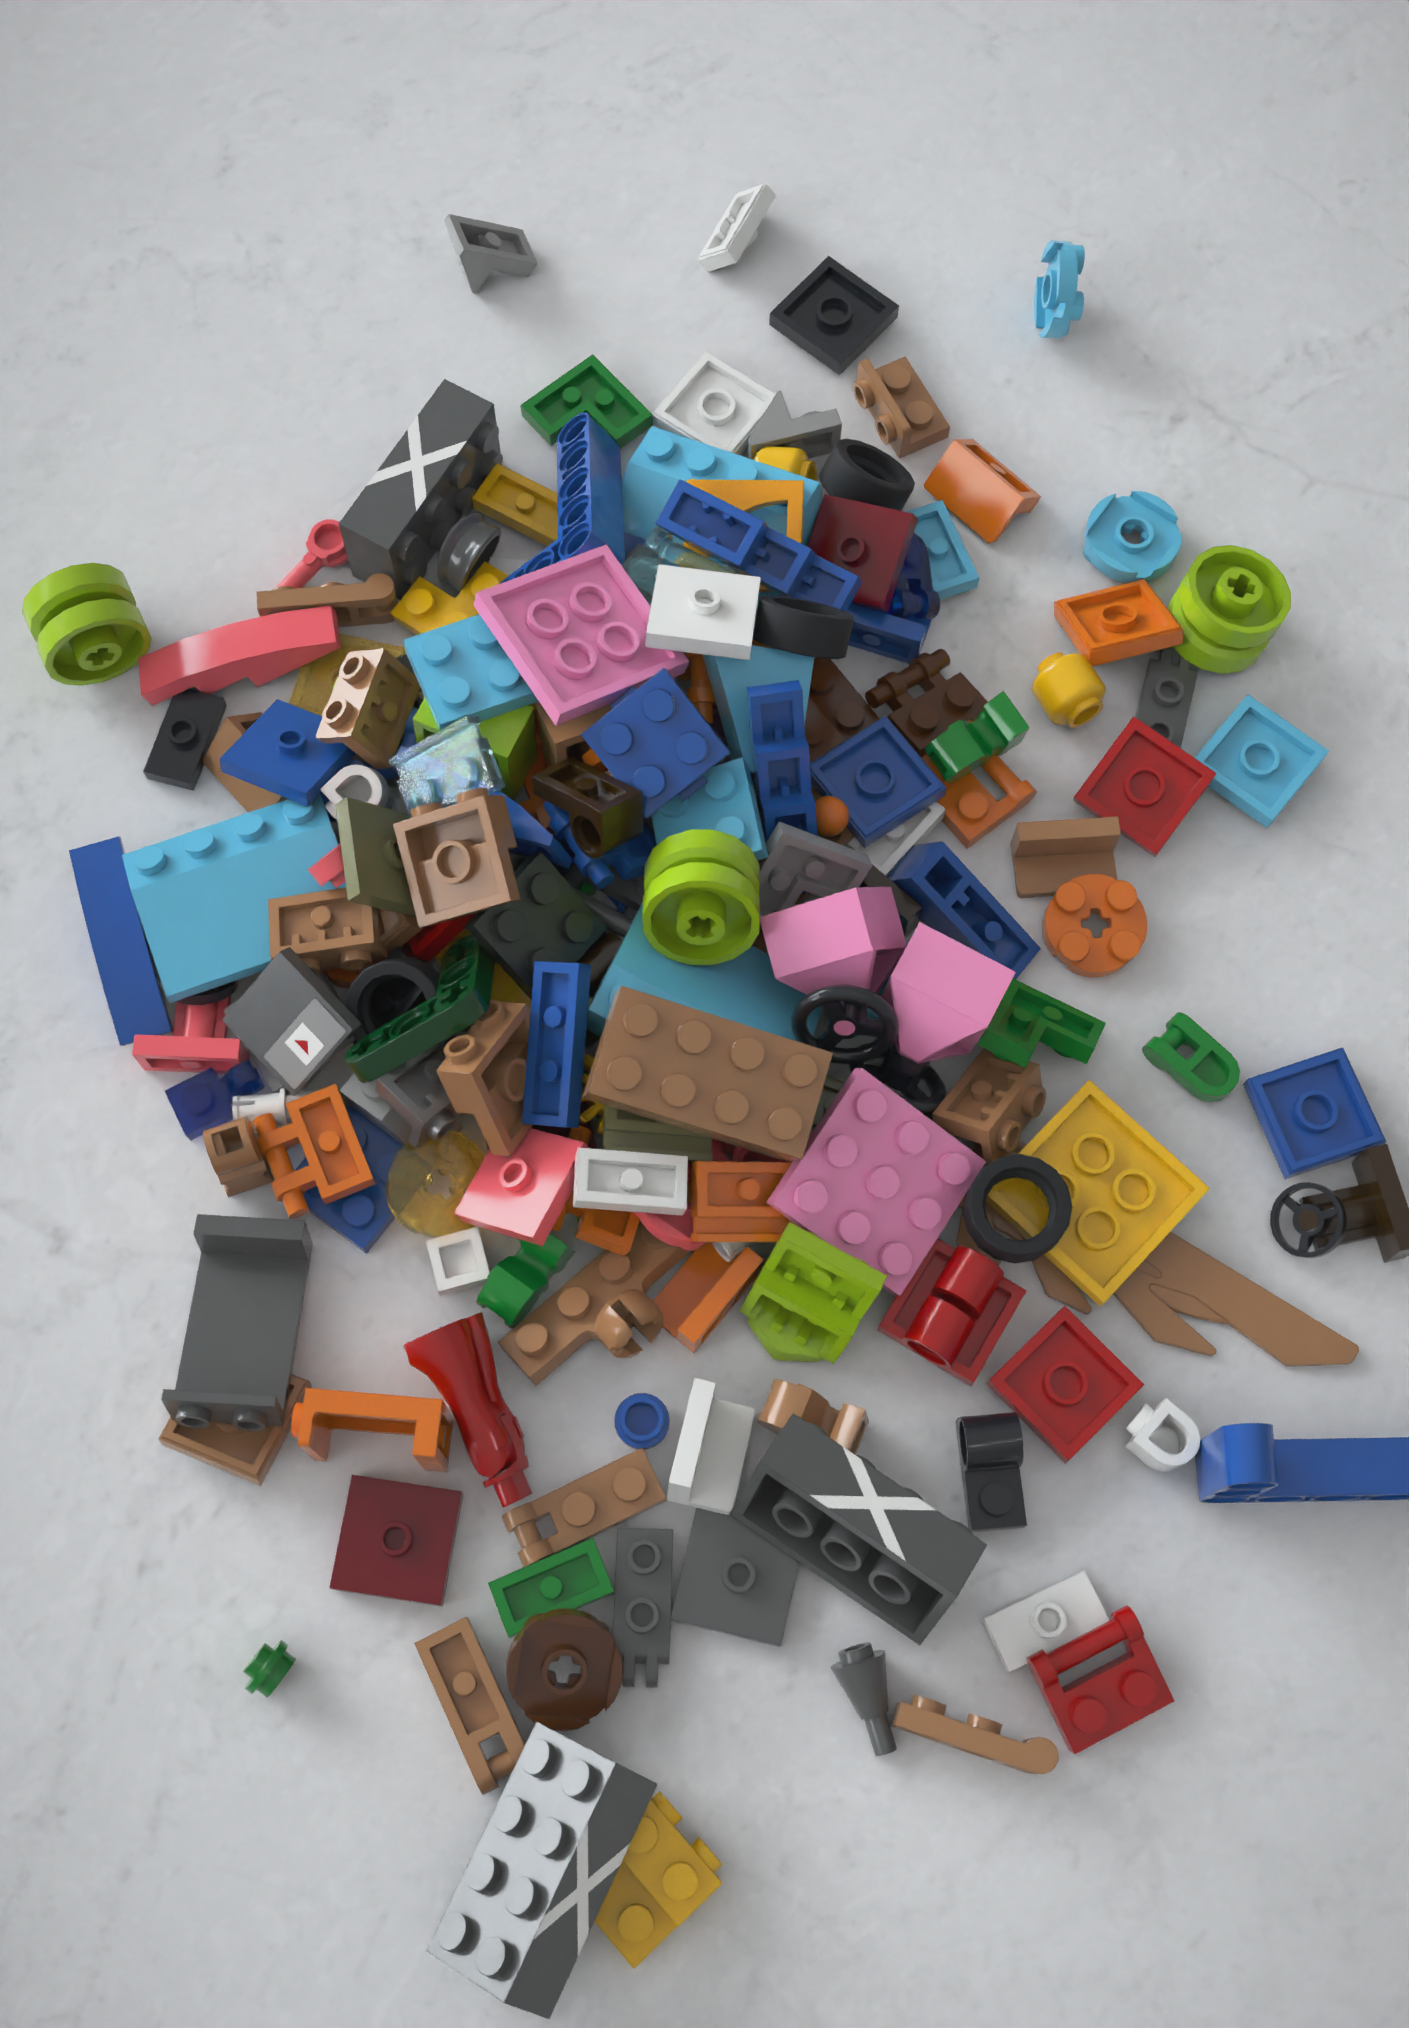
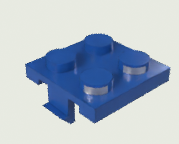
M666 668L661 669L638 689L634 686L609 705L612 710L581 734L614 778L642 791L643 816L646 819L677 795L685 801L708 782L703 774L731 753Z

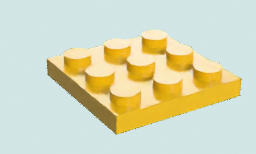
M1090 1080L1080 1088L1018 1153L1040 1158L1055 1168L1067 1184L1072 1202L1069 1227L1053 1249L1044 1255L1100 1307L1210 1189ZM1017 1177L1004 1179L994 1185L988 1193L986 1202L1026 1239H1031L1039 1234L1047 1224L1049 1216L1047 1198L1042 1190L1031 1181Z

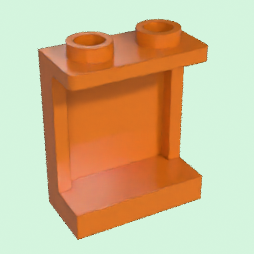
M305 1388L304 1402L296 1403L293 1409L291 1435L298 1438V1446L315 1461H327L330 1436L333 1430L414 1436L412 1456L424 1470L447 1472L454 1417L442 1399Z

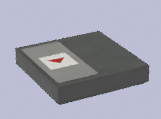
M290 947L280 951L222 1019L293 1096L302 1092L362 1026V1023Z

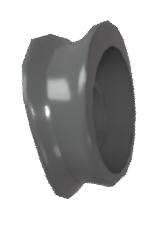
M478 513L469 514L459 520L449 530L440 548L437 561L439 582L442 584L450 583L460 592L483 562L489 563L490 557L493 556L501 537L500 527L486 523L484 517Z

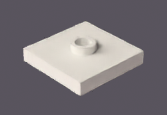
M705 351L653 411V425L659 429L741 455L748 447L749 436L776 393L708 351Z
M658 564L645 647L750 660L761 577Z

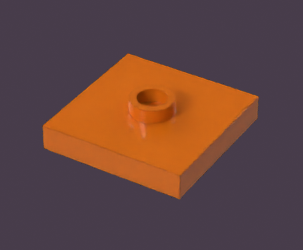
M1144 579L1054 602L1055 618L1079 653L1087 658L1092 667L1183 644L1182 627Z

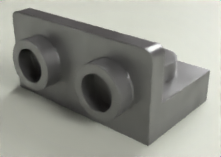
M464 1030L391 1070L377 1081L375 1092L413 1127L408 1142L416 1149L430 1138L436 1142L445 1137L456 1125L457 1117L462 1114L455 1112L436 1070L446 1059L444 1053L445 1045L450 1040L465 1035L466 1032Z

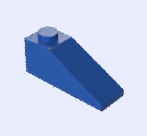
M943 841L913 846L887 876L922 906L919 918L921 922L1015 971L1016 973L1013 977L1015 980L1041 950L1040 946Z

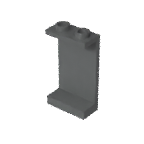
M197 1214L193 1235L200 1248L201 1256L175 1390L163 1389L161 1400L172 1420H176L178 1424L186 1427L205 1428L210 1425V1422L232 1423L234 1427L245 1431H263L266 1429V1425L283 1426L313 1245L306 1221Z

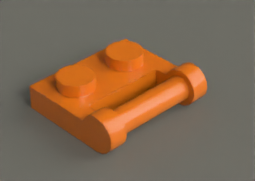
M927 754L921 757L946 787L945 796L936 801L946 809L942 822L966 849L1025 807L1037 794V790L1028 780L1021 781L1002 759L996 755L991 756L984 766H980L1006 794L999 802L995 800L971 772L959 780L947 784L932 759Z

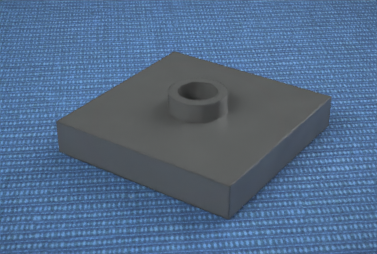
M696 1508L671 1614V1621L781 1647L799 1562L732 1515Z

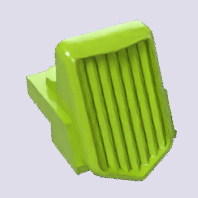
M789 1222L761 1268L739 1312L747 1316L750 1328L773 1359L798 1362H820L825 1359L834 1364L852 1339L860 1320L880 1293L887 1275L872 1268L863 1260L854 1258L825 1242L814 1233L805 1231Z

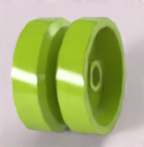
M1234 545L1216 546L1197 555L1166 607L1183 629V644L1173 647L1188 662L1202 670L1215 673L1241 672L1255 664L1291 609V591L1284 575L1269 559L1252 549Z
M85 563L68 566L50 573L40 580L24 598L22 613L33 638L37 642V650L44 667L52 679L62 684L84 686L110 680L124 674L137 665L138 658L145 656L149 651L152 638L139 608L136 607V600L124 573L111 565Z
M687 830L668 836L656 845L645 863L642 911L643 933L651 946L667 958L688 965L719 964L733 960L751 948L759 934L760 925L759 862L751 848L735 836L716 830Z

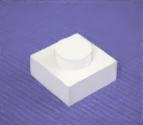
M478 1226L425 1240L440 1296L483 1285L489 1279L487 1276L490 1273Z

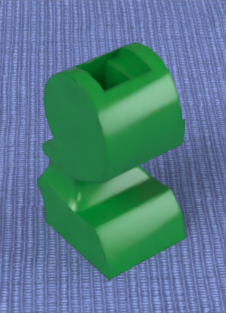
M1003 690L983 706L975 721L970 723L965 720H958L948 726L949 729L931 741L924 751L932 759L948 784L966 776L978 766H984L991 756H1001L1019 745L1030 727Z
M551 1233L543 1246L518 1239L521 1244L520 1250L514 1256H508L496 1264L487 1276L489 1279L477 1297L476 1303L480 1307L489 1308L504 1319L505 1325L511 1329L516 1327L526 1317L539 1296L549 1288L551 1277L561 1272L576 1252Z

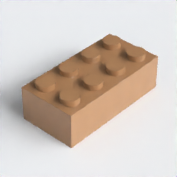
M621 985L614 993L582 1098L779 1160L794 1162L803 1159L833 1053Z

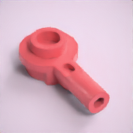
M332 519L323 520L312 528L306 542L308 552L277 587L303 588L323 566L337 567L348 561L338 521Z

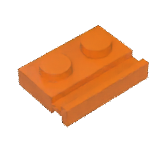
M691 1161V1217H693L691 1241L778 1242L788 1223L793 1222L766 1202L792 1162Z

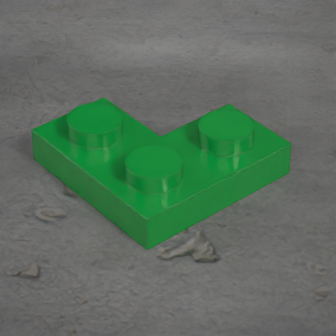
M593 354L520 405L522 417L550 446L557 443L558 435L566 423L574 416L583 412L588 413L619 444L620 449L653 426V414Z
M1012 979L977 1045L991 1051L999 1059L1014 1062L1026 1068L1038 1042L1051 1047L1061 1056L1074 1058L1087 1064L1106 1022Z

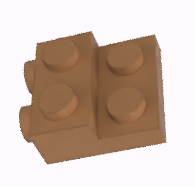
M487 788L468 790L456 795L457 804L443 808L441 802L421 805L411 809L412 818L393 824L419 928L430 927L521 900L508 851L516 848L517 844L504 795H488Z
M491 1000L488 1010L474 1022L465 1035L458 1036L445 1045L444 1053L446 1059L436 1070L455 1112L474 1114L492 1155L510 1157L533 1126V1124H522L530 1011L526 1003Z

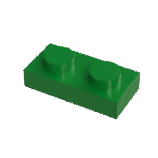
M594 1538L488 1582L509 1638L515 1637L522 1630L527 1619L535 1614H544L550 1610L563 1608L578 1610L615 1594Z

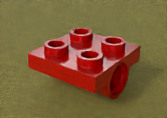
M937 1238L901 1296H896L877 1330L967 1385L972 1386L1027 1290L1003 1277V1270L981 1253L963 1246L954 1248Z

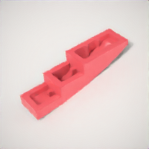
M331 605L279 612L235 622L179 640L138 658L141 696L154 706L193 686L200 692L212 694L245 677H248L257 687H260L341 648L336 610Z

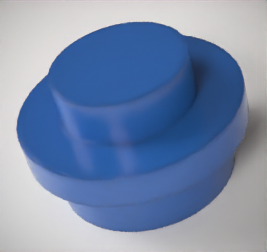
M638 1393L627 1397L621 1402L617 1408L614 1423L619 1438L626 1445L634 1449L643 1448L645 1450L655 1447L665 1438L669 1429L670 1419L668 1410L660 1399L651 1394Z

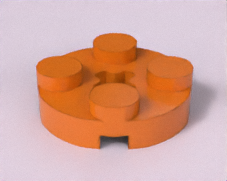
M1087 874L1073 878L1058 888L1044 911L1042 933L1047 949L1053 957L1056 955L1061 962L1068 965V970L1085 977H1104L1122 969L1138 954L1146 938L1147 918L1144 907L1137 898L1136 889L1132 884L1122 880L1118 881L1106 875ZM1090 914L1099 915L1100 920H1104L1107 924V928L1101 931L1099 938L1092 937L1090 929L1082 928L1081 921L1088 920Z

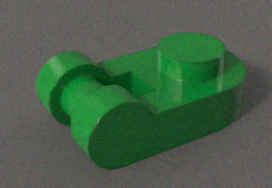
M1176 1013L1166 1023L1167 1031L1160 1038L1152 1037L1142 1047L1144 1056L1151 1064L1165 1070L1189 1093L1202 1101H1221L1233 1091L1239 1081L1240 1069L1238 1062L1232 1054L1184 1013ZM1182 1044L1188 1045L1195 1052L1188 1060L1176 1051Z

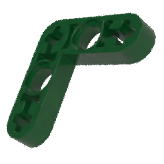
M472 934L453 944L445 952L441 960L436 996L366 1035L346 1053L344 1061L359 1081L368 1083L383 1076L467 1028L483 1016L488 1010L491 1001L494 958Z

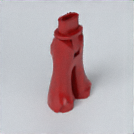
M480 1312L466 1319H460L405 1343L403 1347L410 1365L430 1379L449 1405L474 1468L478 1474L489 1478L482 1482L484 1487L493 1485L502 1508L532 1494L523 1470L529 1467L527 1455L525 1456L524 1434L517 1417L508 1408L498 1386L494 1356L483 1313Z

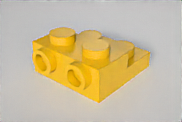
M660 1791L650 1799L594 1921L633 1969L722 1884V1881L715 1872L723 1864L700 1837L691 1845L675 1827L683 1817Z

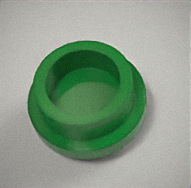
M280 1640L274 1648H271L266 1643L261 1646L243 1671L251 1678L245 1687L247 1691L253 1694L257 1690L265 1697L270 1696L296 1660L295 1657L286 1651L288 1644Z

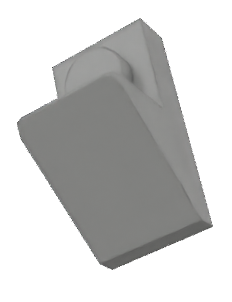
M448 214L444 220L461 268L474 294L479 290L492 270L529 277L538 265L523 229Z
M781 390L778 391L748 438V458L754 460L757 452L765 446L800 448L806 452L809 459L830 454L836 442L841 439L842 422L837 408L823 412L812 411L799 418L791 419Z

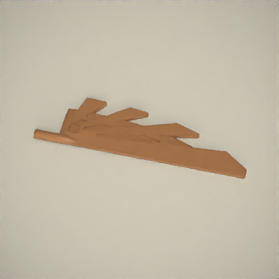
M1019 1140L1015 1149L1012 1152H1007L1004 1156L1018 1154L1027 1144ZM975 1142L971 1150L983 1159L982 1146ZM965 1194L958 1207L962 1208L956 1245L975 1250L999 1266L1001 1260H996L979 1249L967 1232L963 1214ZM986 1202L987 1219L994 1230L997 1229L1014 1240L1026 1239ZM1172 1232L1160 1242L1113 1293L1153 1341L1209 1357L1216 1354V1349L1175 1312L1227 1324L1287 1367L1348 1365L1354 1361L1359 1351V1347L1355 1343ZM1045 1255L1031 1261L1048 1297L1085 1315L1092 1311V1307L1078 1286Z

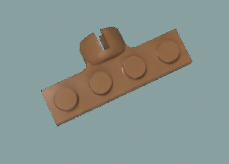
M639 1220L631 1250L625 1256L605 1249L500 1339L498 1344L535 1386L581 1346L593 1339L600 1341L617 1358L636 1356L643 1349L631 1338L634 1334L631 1329L635 1327L652 1344L663 1326L662 1312L658 1309L657 1304L647 1295V1291L651 1285L690 1251L659 1240Z

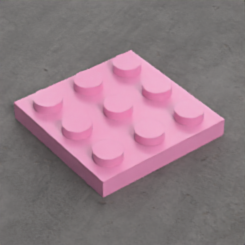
M607 544L479 591L475 597L474 607L555 726L613 703L631 687L634 686L638 689L663 668H666L674 678L684 674L689 664V660L683 652L645 647L651 606Z
M854 1068L808 1138L803 1159L792 1162L766 1203L805 1231L814 1233L825 1242L854 1258L863 1260L872 1268L887 1275L882 1288L892 1295L901 1296L986 1161L866 1070Z

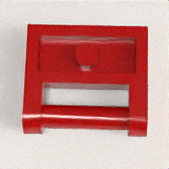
M1128 1605L1112 1612V1620L1046 1654L1042 1649L1026 1657L1028 1666L1068 1750L1073 1754L1079 1753L1174 1702V1698L1144 1638L1141 1624ZM1121 1641L1123 1642L1128 1653L1061 1687L1058 1678L1060 1673Z

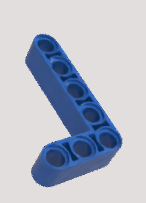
M580 413L568 421L557 439L558 539L499 584L606 544L622 567L624 566L625 543L620 446L588 413Z
M1240 1423L1222 1426L1201 1439L1199 1450L1195 1455L1199 1502L1409 1500V1437L1274 1439L1273 1425Z

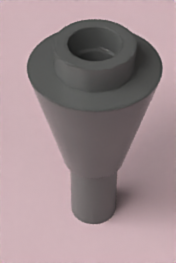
M867 1642L839 1651L840 1662L832 1665L831 1670L860 1718L865 1720L875 1756L894 1752L897 1750L886 1714L889 1710L885 1650L873 1651L871 1643Z

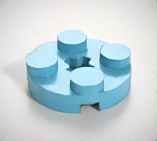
M1051 240L1043 251L1040 262L1049 263L1045 276L1037 277L1034 296L1036 328H1044L1039 334L1041 338L1061 339L1067 335L1070 321H1079L1082 316L1084 295L1082 291H1077L1078 275L1083 270L1085 260L1083 245H1074L1069 241Z
M1132 491L1130 496L1115 498L1116 494L1107 496L1094 507L1089 516L1084 532L1085 544L1083 554L1101 573L1111 579L1125 583L1144 579L1149 584L1152 579L1165 574L1175 562L1182 544V532L1181 534L1179 533V528L1176 525L1178 517L1171 506L1164 500L1147 492ZM1134 530L1141 533L1139 540L1141 543H1129L1124 540L1125 538L1121 533L1124 532L1130 535Z

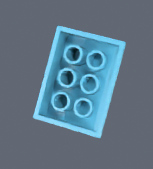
M651 426L629 460L622 478L624 532L661 544L657 562L661 565L682 567L683 541L658 527L655 523L679 479L685 482L690 479L804 480L802 544L805 546L808 545L823 499L821 485L818 481ZM788 504L767 506L749 513L763 520L769 528L786 536ZM710 557L708 569H731ZM759 592L758 602H757V609H758L759 599H760L761 596H767V595L780 596V595H778V594H776V593H771V592Z
M321 794L308 807L287 799L122 855L131 893L169 1003L264 971L272 961L270 958L268 899L346 887V882H344L338 888H335L330 881L320 886L308 871L312 865L338 845Z
M642 902L588 1005L586 1030L599 1037L602 1035L614 993L622 985L797 1041L792 1032L791 1017L794 1008L806 994L776 980L769 955L753 946L735 959L715 965H688L667 958L651 946L643 933ZM821 1006L814 1009L807 1019V1026L812 1035L823 1010Z

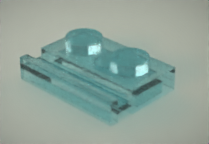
M465 716L388 759L391 767H396L400 780L397 781L410 818H412L411 809L421 805L441 802L443 808L457 804L456 795L477 788H487L488 795H491L505 787L488 739L482 738L478 725L481 724L479 716Z

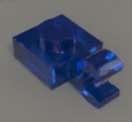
M247 1060L229 1069L221 1079L214 1068L211 1067L165 1090V1093L185 1136L192 1141L203 1135L204 1130L233 1120L232 1103L234 1096L255 1094L262 1090L265 1085L257 1069L253 1068L251 1062Z

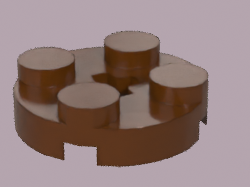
M563 1608L550 1610L544 1614H535L527 1619L522 1630L515 1636L509 1648L506 1661V1676L508 1689L513 1700L515 1699L517 1705L524 1710L525 1715L533 1723L536 1724L538 1722L552 1730H575L589 1724V1719L597 1716L604 1708L606 1711L611 1706L621 1687L623 1665L613 1634L604 1622L599 1621L587 1612ZM563 1655L571 1656L572 1663L581 1666L579 1674H569L567 1683L557 1682L556 1673L548 1670L550 1663L559 1661Z

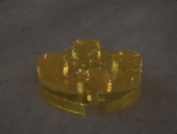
M450 1131L445 1137L436 1142L430 1138L418 1149L409 1142L405 1143L395 1153L391 1161L392 1165L389 1169V1177L385 1186L388 1206L397 1221L404 1228L415 1234L420 1233L426 1237L434 1238L475 1227V1225L463 1222L454 1212L485 1158L484 1152L458 1131ZM435 1170L441 1176L448 1175L452 1181L449 1187L450 1196L446 1200L442 1194L438 1193L432 1196L428 1191L427 1186L433 1183L431 1173Z

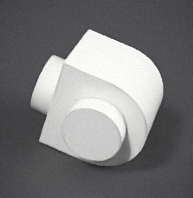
M362 765L344 767L320 789L329 799L324 805L325 808L336 820L335 804L346 797L385 807L389 797V789L385 778L378 771Z
M1168 1398L1159 1403L1155 1409L1145 1403L1125 1428L1133 1435L1125 1447L1147 1466L1157 1471L1168 1472L1178 1469L1189 1462L1199 1450L1200 1432L1196 1423Z

